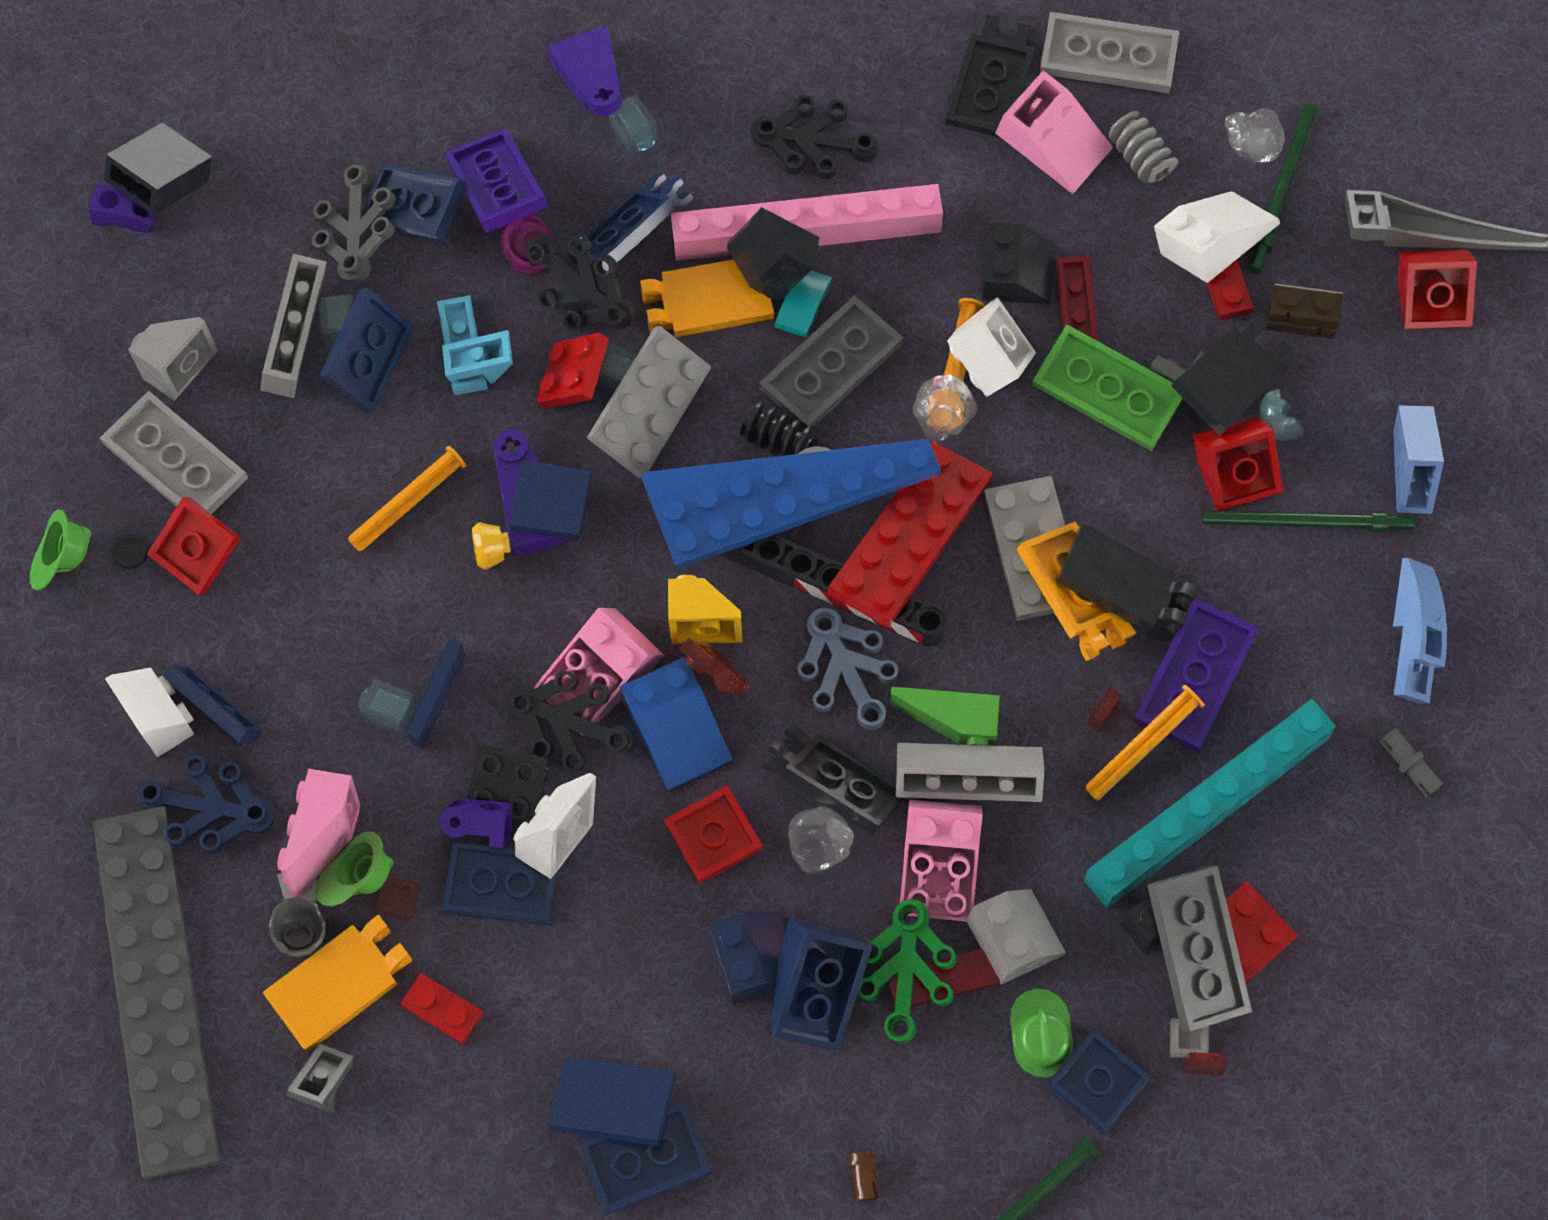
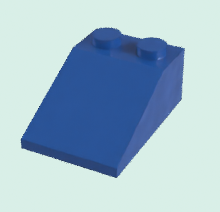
M685 657L620 686L622 701L668 792L733 762L702 689Z

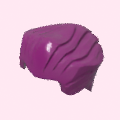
M535 215L525 216L504 226L501 232L502 240L500 243L503 247L502 252L506 261H509L510 266L514 267L517 272L526 275L537 274L547 267L545 264L536 265L528 259L526 254L528 243L540 236H548L554 241L553 232ZM536 247L537 253L541 257V251Z

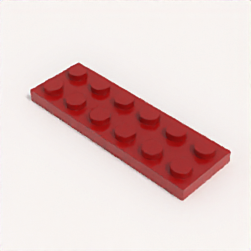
M934 441L931 447L940 466L941 474L899 489L828 587V595L888 628L979 500L993 477L992 472Z

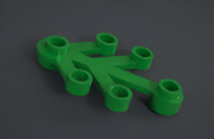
M914 899L905 900L898 904L893 912V924L873 941H867L873 945L872 947L878 948L877 956L873 959H868L867 964L877 965L884 958V950L902 937L900 951L870 977L863 978L858 990V995L864 1001H875L880 995V988L898 974L895 1012L890 1014L884 1023L886 1035L898 1044L911 1041L916 1033L915 1021L910 1016L914 974L930 991V997L937 1006H948L954 999V992L947 983L941 982L916 953L917 937L932 951L933 960L940 969L949 970L953 968L957 963V955L950 946L944 945L928 927L930 921L929 911L922 902ZM910 913H916L918 915L917 922L912 925L907 924L906 917ZM950 952L951 960L948 963H940L939 956L941 953ZM869 983L874 984V992L868 996L863 995V987ZM941 988H945L948 990L947 998L941 1001L937 1000L936 992ZM900 1023L908 1025V1030L904 1035H897L895 1032L896 1026Z

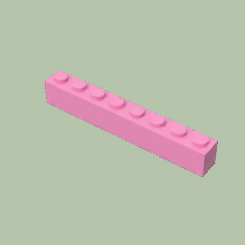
M938 184L671 213L676 261L731 256L727 249V243L761 207L820 237L818 246L941 233L943 219Z

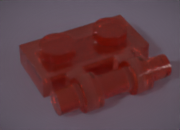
M687 638L679 648L688 656L685 662L700 674L705 672L709 676L715 677L714 682L718 690L733 695H741L748 690L749 684L745 676L712 645Z

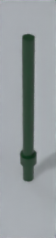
M1306 103L1303 107L1267 211L1277 218L1281 215L1317 107L1311 103ZM1276 227L1252 246L1254 251L1248 266L1249 272L1253 274L1261 272L1266 255L1272 251Z
M1203 510L1202 524L1370 529L1371 532L1385 533L1387 529L1414 530L1415 516L1387 515V512L1371 511L1370 515Z

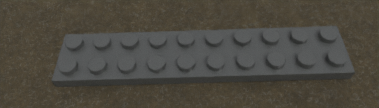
M165 806L93 821L142 1178L145 1180L220 1163L173 846L164 837V831L170 825L168 810Z

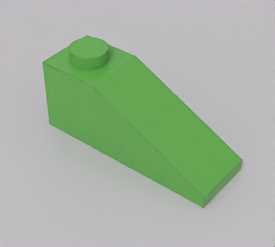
M891 687V706L959 745L995 746L999 695Z

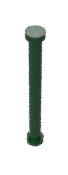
M1084 1137L1079 1142L1080 1147L998 1220H1022L1090 1158L1096 1159L1100 1155L1096 1146L1088 1138Z

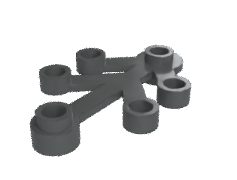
M354 164L349 166L344 173L345 184L350 188L348 222L337 213L336 208L327 200L319 201L313 210L314 215L321 222L329 223L348 239L347 251L335 243L334 236L324 229L317 231L313 235L312 244L320 252H327L339 262L337 270L343 280L359 283L364 281L370 273L371 265L369 258L384 240L389 239L394 234V225L386 217L381 216L386 210L394 206L396 197L386 187L377 189L372 197L374 204L363 216L364 193L372 188L374 175L365 166ZM386 225L385 229L380 232L381 228ZM371 228L374 234L362 245V238Z

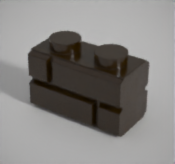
M1274 283L1268 301L1266 322L1269 325L1266 327V330L1308 336L1318 334L1319 337L1334 339L1341 319L1343 292Z

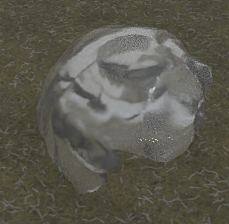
M1261 108L1252 114L1238 111L1226 117L1225 126L1227 128L1229 145L1241 158L1251 162H1270L1276 159L1283 150L1285 136L1276 112Z
M954 374L937 375L930 380L924 381L918 390L915 403L913 404V415L924 430L925 437L934 442L943 441L950 434H960L978 410L971 390L963 380H960Z
M821 805L816 808L805 809L791 819L788 827L789 846L792 856L807 874H822L840 861L848 858L850 854L849 847L854 840L853 830L849 828L844 817L829 807Z

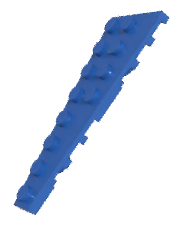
M923 439L649 471L642 473L641 479L676 570L938 476L941 474V469L929 440Z

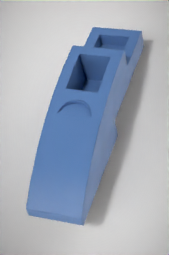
M1402 558L1393 627L1403 630L1394 695L1419 704L1430 703L1434 668H1445L1447 623L1445 605L1440 584L1433 567L1410 558Z

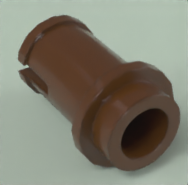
M872 1151L851 1154V1162L847 1163V1167L852 1168L856 1202L879 1199L880 1194L878 1193L874 1164L878 1163L877 1159L873 1158Z

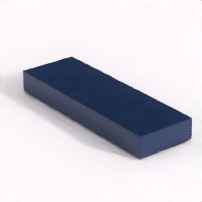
M450 639L447 642L407 730V735L413 746L424 749L466 654L462 643Z
M169 666L163 677L238 743L256 742L262 734V729L189 666Z

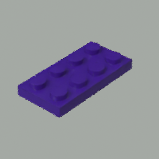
M506 128L445 153L455 176L462 178L467 183L464 193L485 233L493 229H500L506 224L522 217L534 215L539 210L548 207L543 192Z
M1194 598L1187 611L1186 622L1182 628L1179 627L1133 722L1146 728L1184 691L1182 686L1186 685L1201 699L1205 706L1203 708L1197 706L1166 738L1199 753L1259 628Z

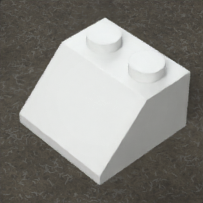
M998 298L991 301L958 327L947 341L952 355L956 360L963 363L969 372L973 385L981 389L986 397L1018 379L1036 354Z
M151 668L113 674L105 678L157 758L194 735L188 725L194 719L182 702L177 706L174 704L170 696L176 692L163 675L157 678Z

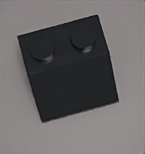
M761 207L729 240L727 249L749 287L766 297L780 302L814 268L820 237Z
M988 222L982 300L993 301L998 298L1004 302L1050 304L1053 242L1023 224Z

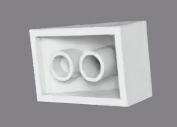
M1231 191L1178 206L1159 221L1154 228L1160 254L1208 283L1277 227L1280 221L1279 218Z
M588 773L560 785L550 797L545 795L540 800L535 809L536 815L530 823H522L514 835L515 857L550 879L554 876L593 825L595 775Z

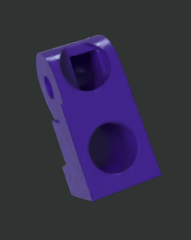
M99 183L96 184L88 208L92 225L105 227L106 224H111L143 233L151 230L155 215L116 188Z
M465 798L456 799L440 815V827L450 837L456 838L465 834L489 837L490 847L504 848L512 838L513 803Z

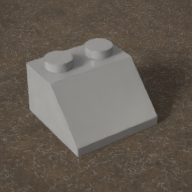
M200 317L150 324L144 332L136 335L131 343V347L128 349L143 380L174 401L218 352L205 321Z
M1031 889L1006 891L973 906L966 919L979 946L985 952L998 976L1000 985L1066 954Z

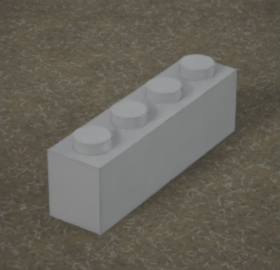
M297 254L292 255L262 372L260 391L290 398L295 397L324 281L326 261Z
M897 743L896 797L1042 802L1044 783L1042 747Z

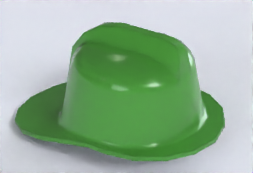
M57 509L51 515L45 535L31 565L30 584L33 589L38 591L45 588L51 582L56 572H68L79 566L87 553L91 530L85 526L68 521L67 515L63 510Z
M364 832L356 836L346 849L324 869L315 887V896L319 903L323 906H335L345 902L354 894H372L383 886L394 862L383 851V843L380 836L374 832Z
M1033 989L1025 991L1020 995L1011 1008L1010 1016L1013 1051L1016 1061L1024 1071L1035 1077L1047 1078L1054 1076L1073 1051L1070 1015L1067 1006L1058 995L1049 990Z

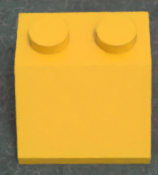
M680 575L676 579H668V619L672 644L742 642L741 611L705 578H697L694 575Z

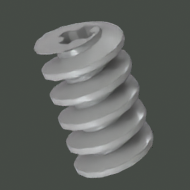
M1136 110L1120 118L1111 127L1108 138L1112 143L1116 144L1117 150L1123 153V158L1126 162L1131 163L1130 167L1134 173H1138L1140 181L1152 184L1165 178L1176 168L1179 161L1176 157L1167 160L1171 150L1169 147L1160 149L1164 143L1161 137L1153 139L1157 131L1154 127L1146 129L1149 124L1148 119L1140 118L1137 120L1139 112Z

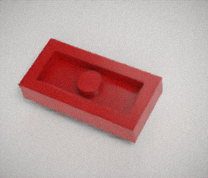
M1236 259L1207 283L1219 320L1251 314L1253 311V305L1238 260Z
M420 973L400 1003L401 1007L464 1045L484 1014L482 1010Z

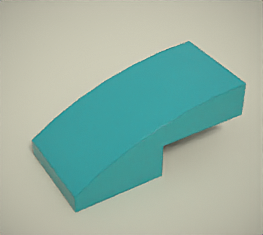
M811 270L786 295L777 316L775 328L806 338L817 319L819 307L830 288L832 277Z

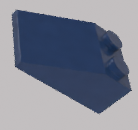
M790 918L778 956L771 1036L839 1051L873 945L854 932Z

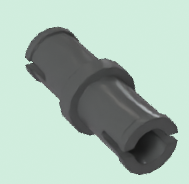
M1397 727L1379 741L1399 764L1398 770L1401 774L1406 773L1424 794L1425 798L1444 785V782L1436 776L1423 760L1424 754L1421 751L1416 752Z

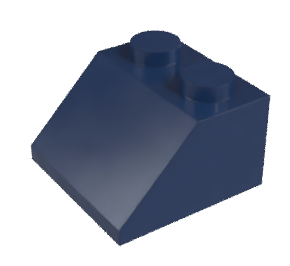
M743 913L709 924L710 937L732 1004L775 991L778 956L786 932L781 913Z

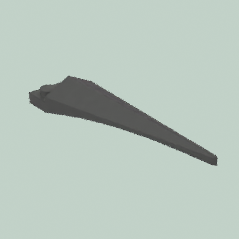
M1346 190L1345 207L1351 239L1365 242L1378 240L1383 246L1548 251V234L1509 228L1457 216L1381 191Z

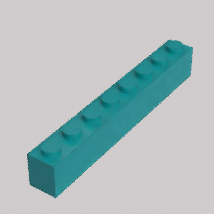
M1311 699L1087 870L1084 882L1107 909L1328 741L1336 725Z

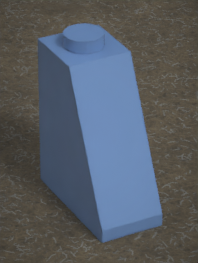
M1399 405L1393 429L1397 513L1432 514L1444 465L1434 406Z

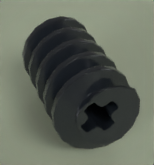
M760 400L749 411L740 430V437L745 435V439L749 443L757 441V446L760 449L764 450L769 447V452L773 456H777L780 453L781 456L795 455L806 448L816 446L817 437H811L812 426L808 425L800 432L799 419H796L790 426L787 425L788 414L785 412L779 419H776L777 408L774 406L766 413L763 412L765 404L763 400Z

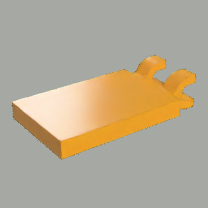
M734 259L662 272V281L656 279L640 280L643 304L662 300L664 309L646 310L650 334L658 326L663 327L665 330L673 329L674 336L681 337L774 319L771 298L749 287Z
M1072 522L1022 542L1016 550L1069 638L1072 639L1079 636L1081 653L1085 660L1088 661L1097 657L1100 654L1099 651L1107 648L1109 645L1112 649L1126 643L1125 639L1134 636L1136 632L1131 624L1122 617L1056 582L1076 531L1079 528L1076 522ZM1106 630L1107 639L1100 633L1101 631Z
M379 914L369 921L360 933L354 925H351L262 992L306 1052H309L398 984L392 975L413 961L401 943L392 948L385 957L375 944L392 933Z

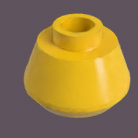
M478 522L472 528L474 553L478 567L488 570L504 561L505 553H511L508 532L501 533L500 526Z

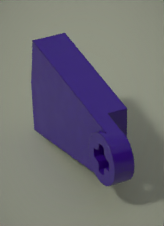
M608 26L576 34L546 47L551 65L586 110L591 109L596 115L607 116L621 108L623 103Z
M517 430L503 431L496 437L493 447L512 557L548 549L570 539L510 529V520L522 461L540 462L523 433ZM513 442L514 446H518L516 454L510 455L509 451H504L507 449V443Z

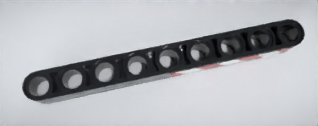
M772 535L719 554L918 644L934 646L943 639L946 617L943 610L938 606L912 595L902 608L906 613L902 616H897L888 628L827 594L828 586L825 585V581L834 579L844 566L843 564L777 535ZM766 551H774L778 554L773 559H765L761 556ZM797 565H806L809 567V571L800 574L793 571V568ZM932 621L937 624L938 628L931 631L925 630L921 627V623Z

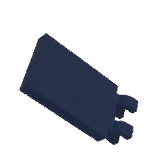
M656 172L643 189H635L585 236L588 237L591 243L590 256L592 264L594 265L595 260L604 255L612 256L616 262L620 261L677 208L676 205L685 206L694 199L691 193L682 192L677 196V189L683 185L681 178L673 176L665 185V189L660 192V185L667 178L663 173ZM578 241L576 243V246L580 251H582V245ZM567 251L566 253L568 254L570 259L574 263L578 264L577 258L572 256L569 253V251ZM603 261V262H602L603 269H604L605 271H608V270H609L608 264Z

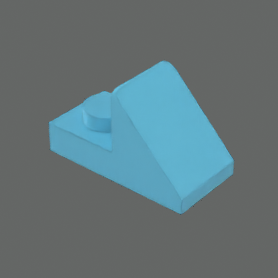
M507 330L442 345L445 376L449 381L483 374L491 384L513 364L510 334Z

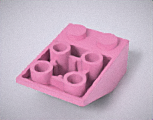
M1044 70L1003 115L995 132L1072 194L1075 193L1113 148L1071 92Z
M598 608L534 688L536 689L554 680L556 674L560 671L574 672L579 679L577 688L572 692H560L546 700L551 706L556 707L585 693L587 688L593 683L607 685L611 692L607 703L603 705L595 704L574 714L598 723L622 701L620 686L650 673L663 658L664 654L616 608ZM565 675L562 678V685L568 688L571 684V678L569 675ZM600 687L594 691V698L599 701L603 697V690Z
M308 769L306 780L300 781L298 785L296 801L299 805L296 815H290L287 825V835L290 836L287 848L280 850L277 864L278 870H281L283 875V883L287 885L291 898L300 896L353 837L361 805L352 776Z
M909 799L900 903L909 899L918 900L926 906L930 918L967 922L966 919L974 906L982 806ZM910 913L908 915L912 917H918L916 913Z

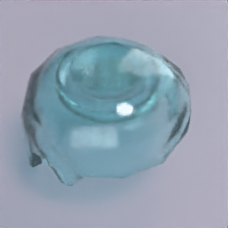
M1279 388L1270 390L1263 396L1259 405V418L1273 429L1274 437L1277 441L1301 438L1304 436L1303 427L1300 421H1297L1294 417H1287V412L1292 406L1286 400L1281 399V389Z

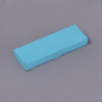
M470 295L437 301L445 345L478 337ZM483 374L451 381L454 396L488 389L486 378Z

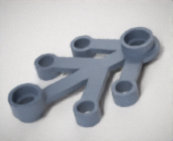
M819 608L810 614L807 621V630L812 640L804 660L798 664V677L804 682L816 680L819 674L817 662L825 644L832 657L821 687L813 695L814 708L821 713L829 712L833 708V694L842 674L858 705L857 721L860 726L866 730L880 728L886 718L885 706L879 700L870 698L855 668L875 674L882 683L890 684L898 677V666L891 660L880 661L847 650L840 638L859 643L865 652L874 654L882 648V635L876 630L865 631L842 623L840 615L833 609ZM821 622H828L831 624V628L823 631L819 629L818 625ZM870 637H874L879 643L872 647L867 645L865 641ZM805 666H811L815 671L811 675H805L801 670ZM885 667H890L894 670V674L887 677L881 673V670ZM820 696H826L830 699V702L822 706L817 703V699ZM868 712H874L878 718L873 722H869L864 716Z

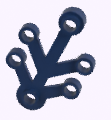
M200 755L188 757L184 763V769L191 778L197 781L206 798L166 790L164 785L158 781L145 782L137 793L138 801L145 810L170 806L201 812L183 824L172 823L166 827L164 837L173 847L185 845L188 838L222 817L236 819L218 832L216 830H206L201 834L199 843L202 849L208 854H216L223 848L224 844L245 831L254 834L263 833L275 821V809L272 804L264 798H254L243 780L241 768L232 761L226 762L220 767L219 776L226 785L232 786L241 804L226 802L208 773V764ZM194 763H202V767L199 771H190L191 766ZM228 770H237L235 777L231 779L225 778ZM151 789H156L157 795L153 799H147L146 793ZM256 809L262 810L260 818H250L252 811ZM174 831H182V836L178 840H171V834ZM217 837V843L214 846H206L208 838Z

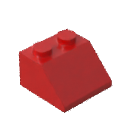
M1467 249L1399 252L1397 283L1404 329L1472 327L1477 261Z
M1258 416L1231 424L1220 435L1214 430H1210L1193 436L1198 466L1216 510L1224 511L1284 493L1274 431Z

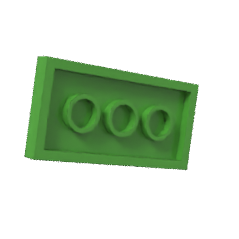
M1067 324L1032 381V386L1150 451H1153L1183 400L1170 386L1173 382Z

